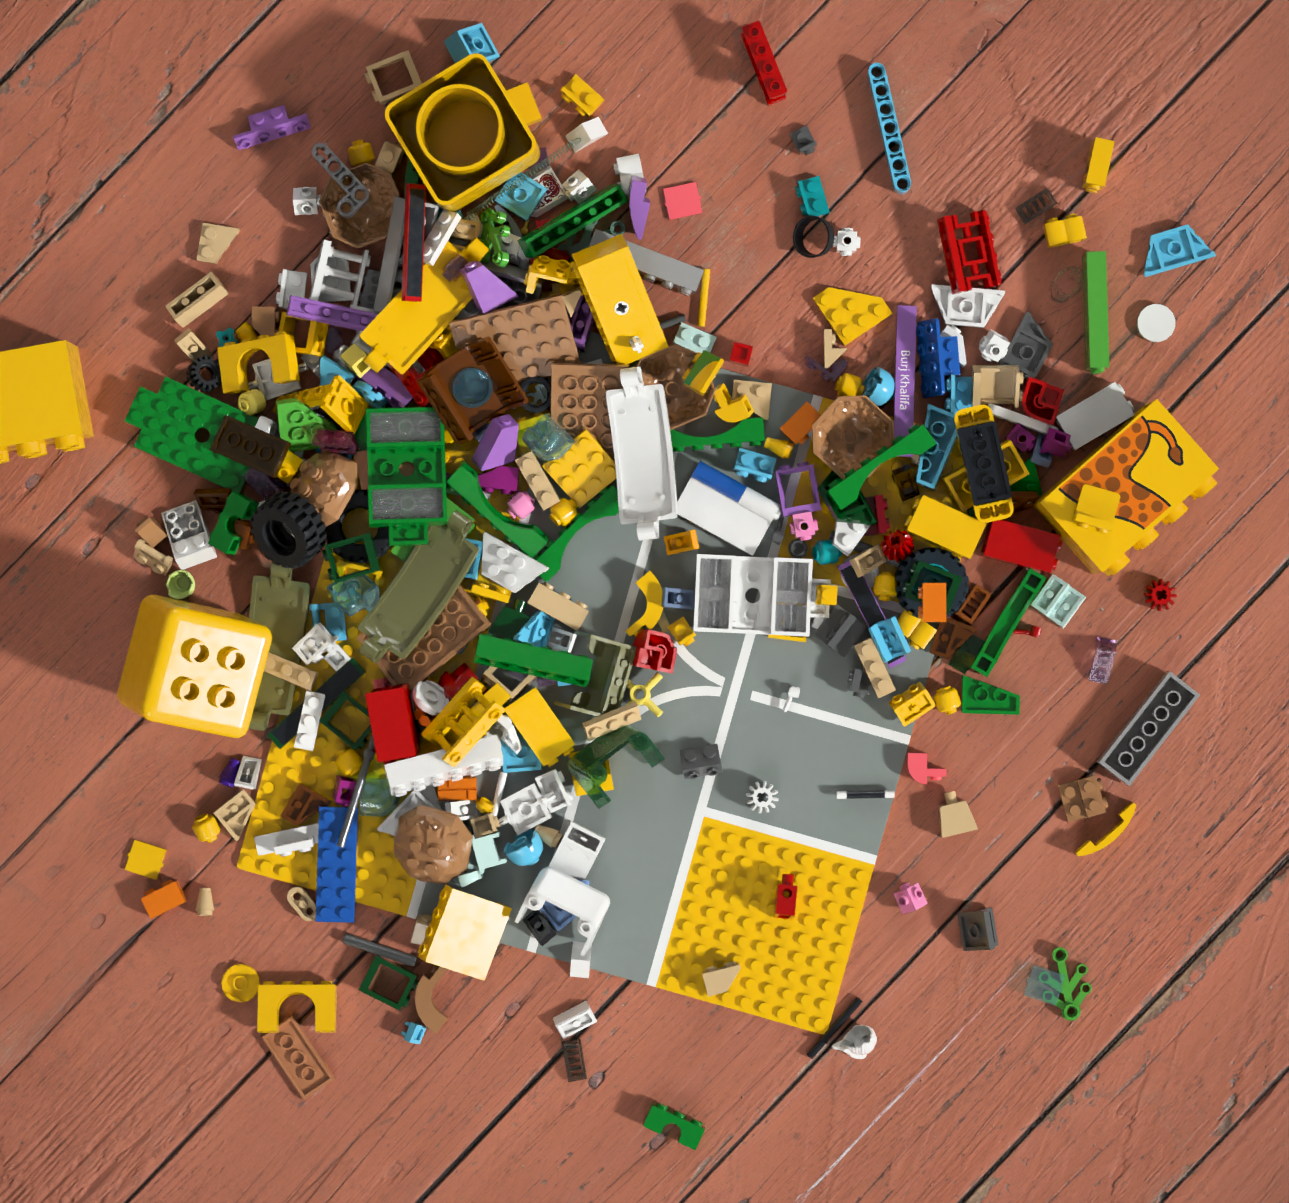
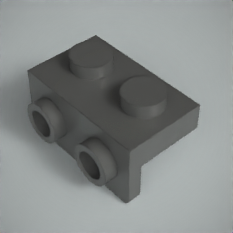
M368 269V273L364 274L362 285H365L364 291L360 292L358 303L361 304L360 307L374 309L380 271Z
M717 744L679 750L685 779H697L701 776H714L722 773Z

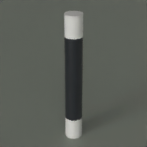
M894 790L837 791L836 793L837 799L895 798Z

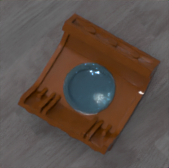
M490 336L483 339L479 337L433 365L417 380V383L456 445L470 442L474 438L472 433L505 411L523 406L529 401Z

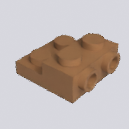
M1096 775L1057 785L1067 822L1106 813L1105 808H1108L1107 799L1101 795L1100 790L1103 789L1101 779H1097Z

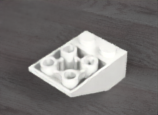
M196 500L161 513L175 561L181 570L217 558L215 548L208 544L210 533Z
M571 821L548 867H552L575 879L585 880L606 838Z

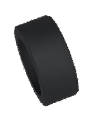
M539 376L525 379L520 384L524 393L529 385L539 383L546 388L547 399L539 406H534L527 402L522 407L532 413L547 410L551 406V383L546 378Z

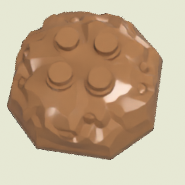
M368 163L349 169L370 194L368 203L354 216L343 218L337 211L338 202L347 193L331 176L319 200L332 237L357 249L387 238L394 197H400L391 173ZM348 176L343 179L342 183L345 186H349L353 180ZM358 191L355 197L357 200H362L365 198L366 193ZM344 204L341 211L343 213L350 212L351 205Z
M676 344L641 358L637 367L640 366L644 386L663 385L670 430L706 416L716 391L713 382L708 387L704 396L683 384L685 380L682 377L688 368L692 370L695 365L692 361L697 353Z
M866 395L837 397L812 424L813 453L841 479L845 477L844 473L851 468L855 470L861 466L860 462L867 457H870V459L877 455L876 451L881 447L886 446L888 448L892 445V440L895 438L894 421ZM877 466V467L868 475V477H870V476L874 473V471H875L879 466Z
M326 450L317 453L310 459L302 462L295 478L290 483L291 494H299L301 498L305 497L308 499V502L316 507V511L320 512L322 522H325L327 527L339 519L358 486L357 463L335 451Z
M421 804L399 817L397 832L394 838V855L410 877L422 882L445 884L467 872L473 836L458 815Z

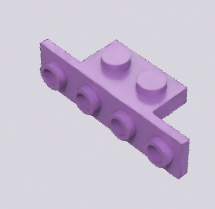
M282 105L249 115L248 120L251 131L234 135L233 138L238 150H242L310 129L311 125L307 114L288 119L286 108Z

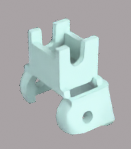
M500 832L478 838L471 834L473 840L468 870L453 879L457 885L465 887L481 879L485 868L507 863V858L500 859L494 839L500 836Z

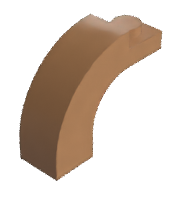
M437 965L429 973L432 975L431 978L424 973L415 993L417 1013L425 1026L435 1034L448 1019V1016L436 1007L432 997L434 986L447 971V968Z

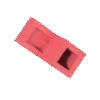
M907 753V770L915 781L927 784V776L930 777V780H942V777H946L945 768H927V753Z

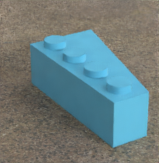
M928 404L925 427L937 444L920 455L916 483L935 491L958 436L954 422L955 414Z

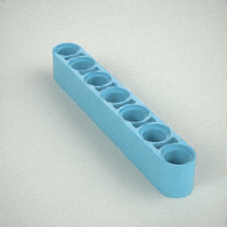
M873 63L869 67L867 77L892 186L896 193L905 194L911 187V179L885 67L881 63ZM874 68L879 69L881 76L874 77L871 70ZM883 87L886 94L879 96L876 94L875 89ZM888 106L890 113L882 114L880 107ZM891 124L894 127V132L887 133L884 130V126ZM896 143L899 149L896 152H892L889 150L888 145ZM896 161L901 162L903 169L895 170L893 163ZM904 180L907 183V188L900 189L897 186V182Z

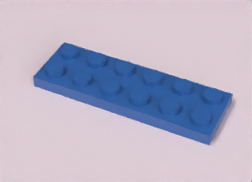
M319 806L316 922L354 923L358 807H356L343 848L337 846V842L348 807Z

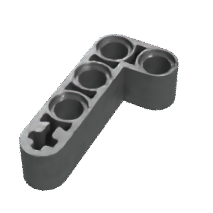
M317 143L312 148L313 157L347 193L338 202L337 211L343 218H351L368 203L370 194L365 186L327 145ZM319 149L324 150L325 155L329 158L327 161L321 155L318 156L317 151ZM332 163H338L339 169L332 172L329 170ZM348 176L351 177L353 180L351 185H343V179ZM364 191L366 196L362 200H357L355 197L356 193ZM350 204V212L343 213L341 211L342 206Z

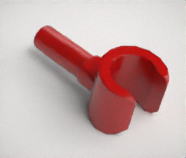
M1032 625L1030 631L1014 629V634L1039 637L1042 629Z

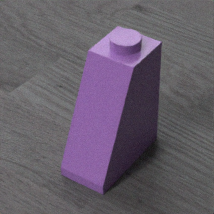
M471 261L460 270L477 310L483 314L518 297L512 289L478 261Z
M509 414L491 420L472 457V461L481 471L515 462L519 424Z

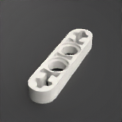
M988 404L994 417L1014 424L1019 423L1022 427L1045 435L1049 427L1059 430L1058 427L1040 422L1031 417L994 404Z

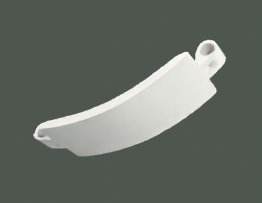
M640 366L620 369L623 389L606 391L615 458L619 519L623 525L637 523L639 541L659 539V520L677 518L674 459L664 387L662 384L644 386Z

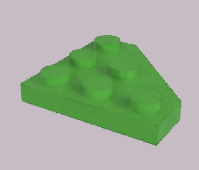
M296 398L276 401L279 438L292 443L289 448L290 452L338 446V433L335 424Z

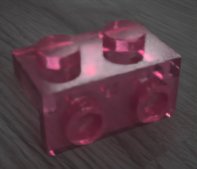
M318 429L312 440L313 445L319 446L320 450L325 452L356 454L359 449L353 432Z

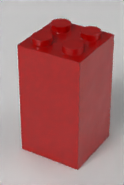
M997 520L988 524L980 556L1048 574L1056 569L1058 559H1055L1056 552H1060L1063 541L1060 540L1061 535L1004 520Z
M408 683L370 689L365 693L377 761L383 762L386 765L395 762L397 759L402 758L404 760L415 757L421 750Z

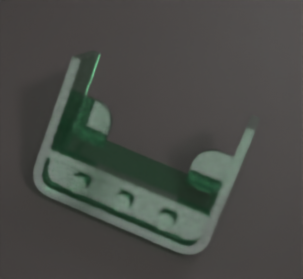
M630 725L596 738L568 760L567 766L569 771L598 809L611 801L600 786L607 778V771L602 763L628 743L634 750L641 752L652 768L665 760L650 738Z

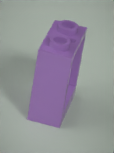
M809 462L797 463L798 467L795 468L785 465L778 467L779 470L775 471L783 517L821 510L813 464L809 465ZM809 471L814 503L786 508L781 476Z

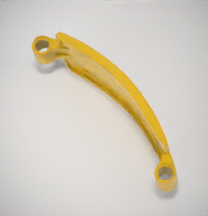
M476 237L462 252L447 241L433 266L423 265L422 302L402 301L401 290L360 334V339L372 348L362 361L376 373L388 363L399 374H404L445 330L449 322L453 321L472 300L460 270L471 261L479 262L490 249Z

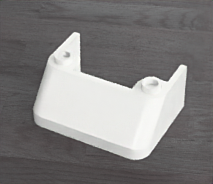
M545 867L539 872L526 895L515 922L519 923L528 908L531 910L541 909L545 901L578 916L580 919L577 923V930L581 935L588 938L580 954L584 956L591 947L610 906V899L605 893L552 867Z

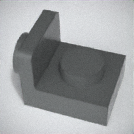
M807 125L789 134L799 155L804 153L807 156L815 151L814 148L817 147V142L814 141Z

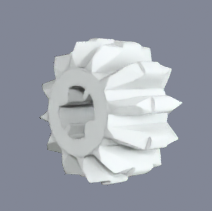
M758 781L755 782L756 790L752 786L749 787L753 794L746 793L747 797L753 798L748 800L747 804L755 803L751 807L752 810L759 806L758 813H762V807H765V811L768 813V805L772 808L776 807L771 801L779 800L777 797H772V795L778 793L777 790L770 792L774 785L770 784L766 788V781H763L762 787H760ZM758 793H767V796H765L767 798L766 801L762 800L759 802L757 800L759 798L757 796Z

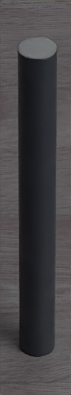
M856 997L811 1048L807 1053L811 1059L816 1056L863 1002L860 998Z

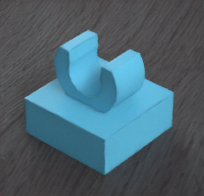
M405 1022V1025L409 1026L407 1032H401L405 1036L404 1040L409 1043L420 1044L427 1027L420 1023Z

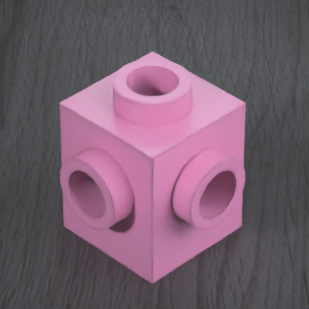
M806 512L792 515L793 523H789L791 535L795 534V538H800V541L812 539L811 535H815V531L818 530L817 520L812 518V513ZM802 523L807 525L806 530L801 529Z
M910 882L899 886L900 890L894 893L903 915L928 904L919 883L910 885Z

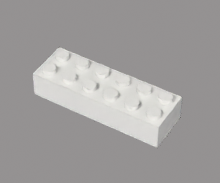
M497 735L480 739L455 767L442 759L446 754L444 749L384 765L391 796L396 795V797L406 795L407 791L414 790L418 792L426 789V786L429 785L436 787L443 785L444 781L451 779L452 781H459L466 775L477 776L484 770L495 771L500 769V766H503V754Z

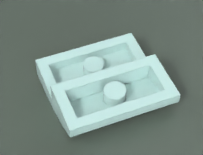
M1053 574L1031 606L1064 629L1086 597Z

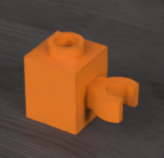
M238 520V523L234 524V529L238 535L243 537L239 548L248 550L250 543H257L253 540L254 536L251 534L249 523Z

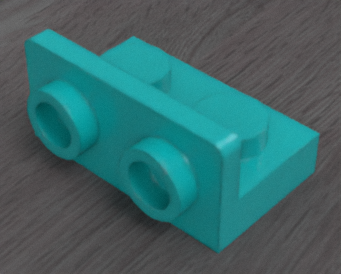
M816 176L806 180H798L795 191L797 197L802 199L803 204L800 205L802 215L818 217L829 214L830 211L820 177Z

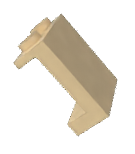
M972 365V407L990 403L1014 404V408H1019V401H1022L1023 396L1022 390H1020V384H1023V372H1020L1019 365Z

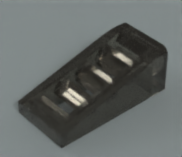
M1047 187L1016 207L1015 210L1024 224H1027L1058 204V202ZM1045 194L1051 204L1048 205L1042 195ZM1037 198H1039L1042 205L1044 206L1043 209H1041L1038 203L1036 202ZM1031 202L1038 211L1037 213H1034L1029 205ZM1023 207H1026L1031 217H1027L1022 209Z
M581 1039L562 1041L568 1082L587 1079ZM579 1054V1057L568 1058V1056ZM581 1062L580 1065L569 1066V1064ZM582 1069L580 1073L571 1074L570 1072Z

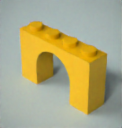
M286 331L276 332L275 336L271 337L269 335L258 336L257 340H252V338L242 339L241 343L238 344L236 342L224 343L223 347L217 348L223 393L237 394L249 391L247 363L250 357L259 350L265 351L270 358L274 383L287 384L300 381L294 335L286 334Z
M265 981L263 985H258L257 1031L259 1033H279L280 1006L285 999L297 994L309 997L315 1005V1031L317 1033H336L337 986L332 984V981H321V985H313L312 981H302L301 985H294L292 981H283L282 985H275V982Z

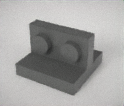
M836 604L829 612V618H825L813 635L842 657H845L867 626Z
M992 907L957 913L963 951L995 949V946H998Z

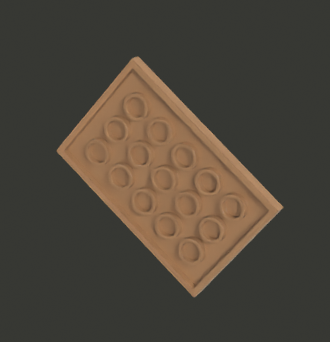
M562 293L449 322L457 351L479 337L483 339L490 336L518 383H522L529 377L539 376L543 378L551 376L552 363L581 364ZM476 369L463 371L470 396L489 391V379L483 372Z
M552 363L550 457L586 428L615 460L606 391L623 389L620 369L629 368V365Z
M460 584L436 621L405 659L399 658L388 650L376 664L392 685L408 683L411 693L419 681L424 682L486 630L491 623ZM364 633L357 637L361 645L366 639L370 638Z

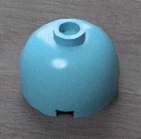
M876 367L877 370L873 368L863 382V386H866L862 395H866L877 406H882L894 398L895 382L889 372Z
M532 829L516 835L514 837L515 841L512 844L508 842L504 847V853L511 862L518 866H531L539 861L543 851V842L536 830L533 832Z

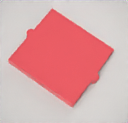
M696 182L663 189L666 201L664 205L667 207L669 220L702 213L701 196L698 195Z

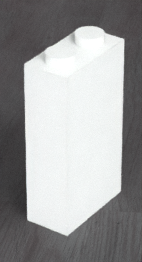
M1114 382L1056 416L1055 422L1061 432L1071 435L1069 443L1072 444L1071 449L1073 451L1135 415L1133 413L1135 408L1130 401H1126L1123 396L1125 391L1120 384L1117 385Z

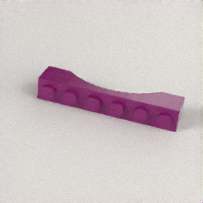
M499 466L490 472L478 475L482 491L493 492L494 489L501 490V494L512 495L513 492H517L520 469ZM446 472V480H447L448 476L450 475V474L447 473V472Z

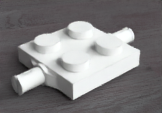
M270 359L252 365L255 372V380L248 383L249 390L258 387L264 394L266 401L302 389L299 381L287 384L274 383ZM306 362L298 365L299 373L308 370V367H305L308 366Z
M535 783L506 797L500 801L505 816L498 819L499 822L503 821L500 823L499 828L509 823L514 827L517 835L552 818L547 808V802L555 799L556 795H553L554 792L551 791L543 796L538 791Z

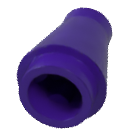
M230 758L228 764L219 775V783L233 788L241 762Z

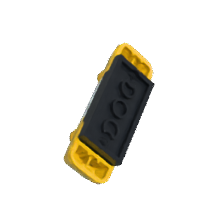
M978 405L958 410L955 413L954 422L975 516L982 523L1006 519L1012 515L1014 507L992 410L987 405Z

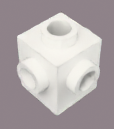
M579 169L562 184L566 190L564 193L571 202L575 200L578 204L586 200L597 190Z
M316 187L293 188L295 215L318 214V206H321L319 203L321 194L317 195Z
M842 228L841 231L837 232V236H834L833 247H836V253H840L841 256H852V253L856 252V248H860L861 238L857 237V232H853V228ZM844 238H850L851 243L845 244Z
M990 329L988 334L983 336L979 342L981 356L990 362L992 360L999 362L1000 359L1005 357L1010 342L1006 337Z

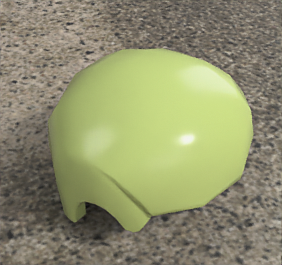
M176 570L171 573L166 583L168 595L177 600L186 599L192 595L195 590V580L191 573L186 570Z

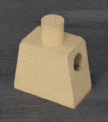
M385 141L375 164V167L391 173L393 180L405 153L403 147Z
M955 791L944 793L946 804L938 806L941 837L944 838L978 830L966 800L957 801Z

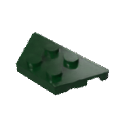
M831 471L817 489L835 522L875 525L878 520L861 490L857 500L842 510L837 508L826 490L829 489L828 485L836 479L839 481L842 479L834 471Z

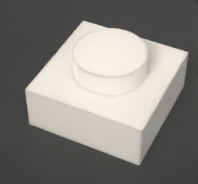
M339 645L324 656V659L336 672L351 659Z

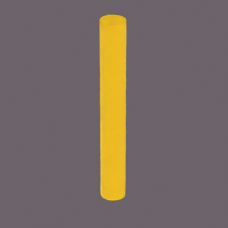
M703 269L704 272L702 274L697 324L699 327H705L710 269Z

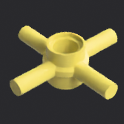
M657 672L645 685H635L628 679L626 687L630 690L631 700L627 704L636 701L638 706L645 705L657 717H660L663 711L650 700V690L663 677ZM644 691L643 698L636 699L637 693Z

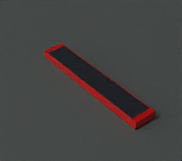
M406 184L402 301L422 302L426 185Z

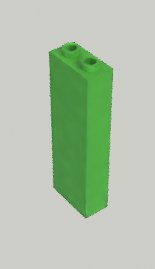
M1106 251L1086 252L1082 256L1085 371L1090 370V374H1100L1109 368Z

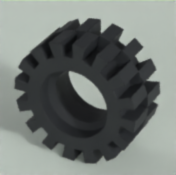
M208 355L200 356L188 366L187 369L189 370L186 372V375H189L187 380L192 381L190 386L195 385V390L198 391L200 389L202 393L205 391L206 393L218 387L222 383L220 366L217 364L219 360L213 361L214 357H208ZM205 367L210 371V380L206 381L200 376V368Z

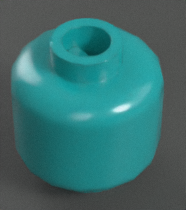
M833 539L819 540L813 546V558L820 565L835 564L838 562L839 557L842 556V552L832 545Z

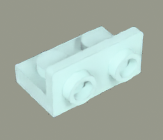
M681 322L673 344L696 353L700 352L702 354L703 350L710 353L717 337Z

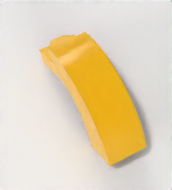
M651 571L635 582L646 597L647 608L644 615L626 630L630 637L632 635L636 637L641 630H644L642 628L644 625L651 630L657 624L663 611V591L659 581Z

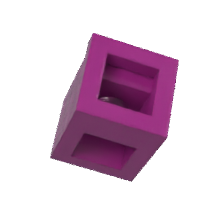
M1019 423L1005 437V440H1011L1015 448L1021 453H1024L1025 450L1029 452L1036 444L1033 442L1036 437ZM1022 435L1025 437L1026 440L1024 443H1021L1019 441V436Z
M1049 427L1043 439L1040 453L1044 454L1046 451L1063 458L1064 454L1068 455L1072 444L1069 443L1071 435Z
M336 776L333 800L337 802V805L347 807L350 804L357 781L355 778ZM342 788L347 789L345 793H341Z

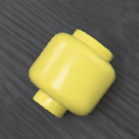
M251 389L242 393L238 397L239 410L249 416L262 412L266 407L264 394L258 389Z

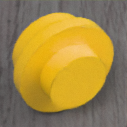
M482 796L475 801L477 804L476 808L483 814L493 811L494 805L487 798Z

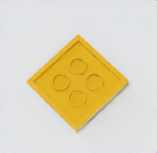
M586 428L542 464L547 473L579 508L616 479L615 460Z

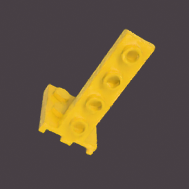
M340 375L334 376L330 384L281 395L277 398V400L296 398L309 408L320 406L350 435L356 433L369 405ZM275 404V407H274V409H273V412H274L275 414H277L276 404Z

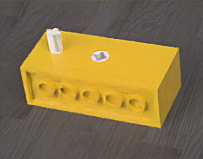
M622 234L572 254L574 261L571 262V265L612 363L616 362L617 364L627 365L669 347L632 254Z

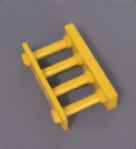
M474 677L469 679L421 733L426 740L434 745L439 743L446 751L442 759L453 767L464 758L506 711L503 706L494 700L490 703L482 693L487 687ZM476 700L485 708L479 717L470 709ZM463 714L472 722V725L465 732L456 723ZM450 729L459 737L453 746L444 738Z

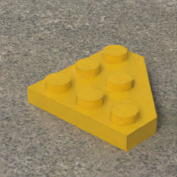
M830 287L813 297L814 302L844 346L893 314L881 297Z

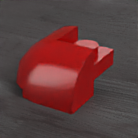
M1028 377L1022 396L1023 410L1029 417L1053 426L1064 389Z
M649 629L641 630L633 643V646L636 647L633 666L673 674L677 647L674 646L670 635Z
M465 662L451 674L445 671L439 680V685L444 689V695L449 699V702L471 677L480 681Z

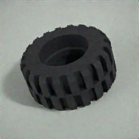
M355 490L339 519L324 529L326 531L327 544L347 539L342 530L344 517L353 509L364 508L369 510L368 490ZM378 527L377 534L373 538L378 558L385 555L388 549L392 547L389 546V527ZM353 543L332 549L336 555L347 561L355 563L369 562L365 544Z
M291 492L276 493L254 511L251 518V534H254L253 540L258 544V549L265 554L268 560L271 559L274 564L282 565L284 568L294 569L304 566L322 550L326 543V531H324L326 526L325 522H322L320 512L318 513L316 507L310 504L309 500L305 497L301 498L299 494H291ZM283 523L292 531L294 537L288 533Z

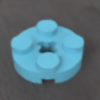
M357 381L352 386L373 409L385 408L387 404L386 398L379 391L377 394L372 391V386L363 381Z

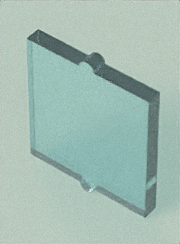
M1033 965L1030 976L1026 979L1027 985L1024 996L1056 1006L1059 994L1063 991L1061 988L1065 975Z

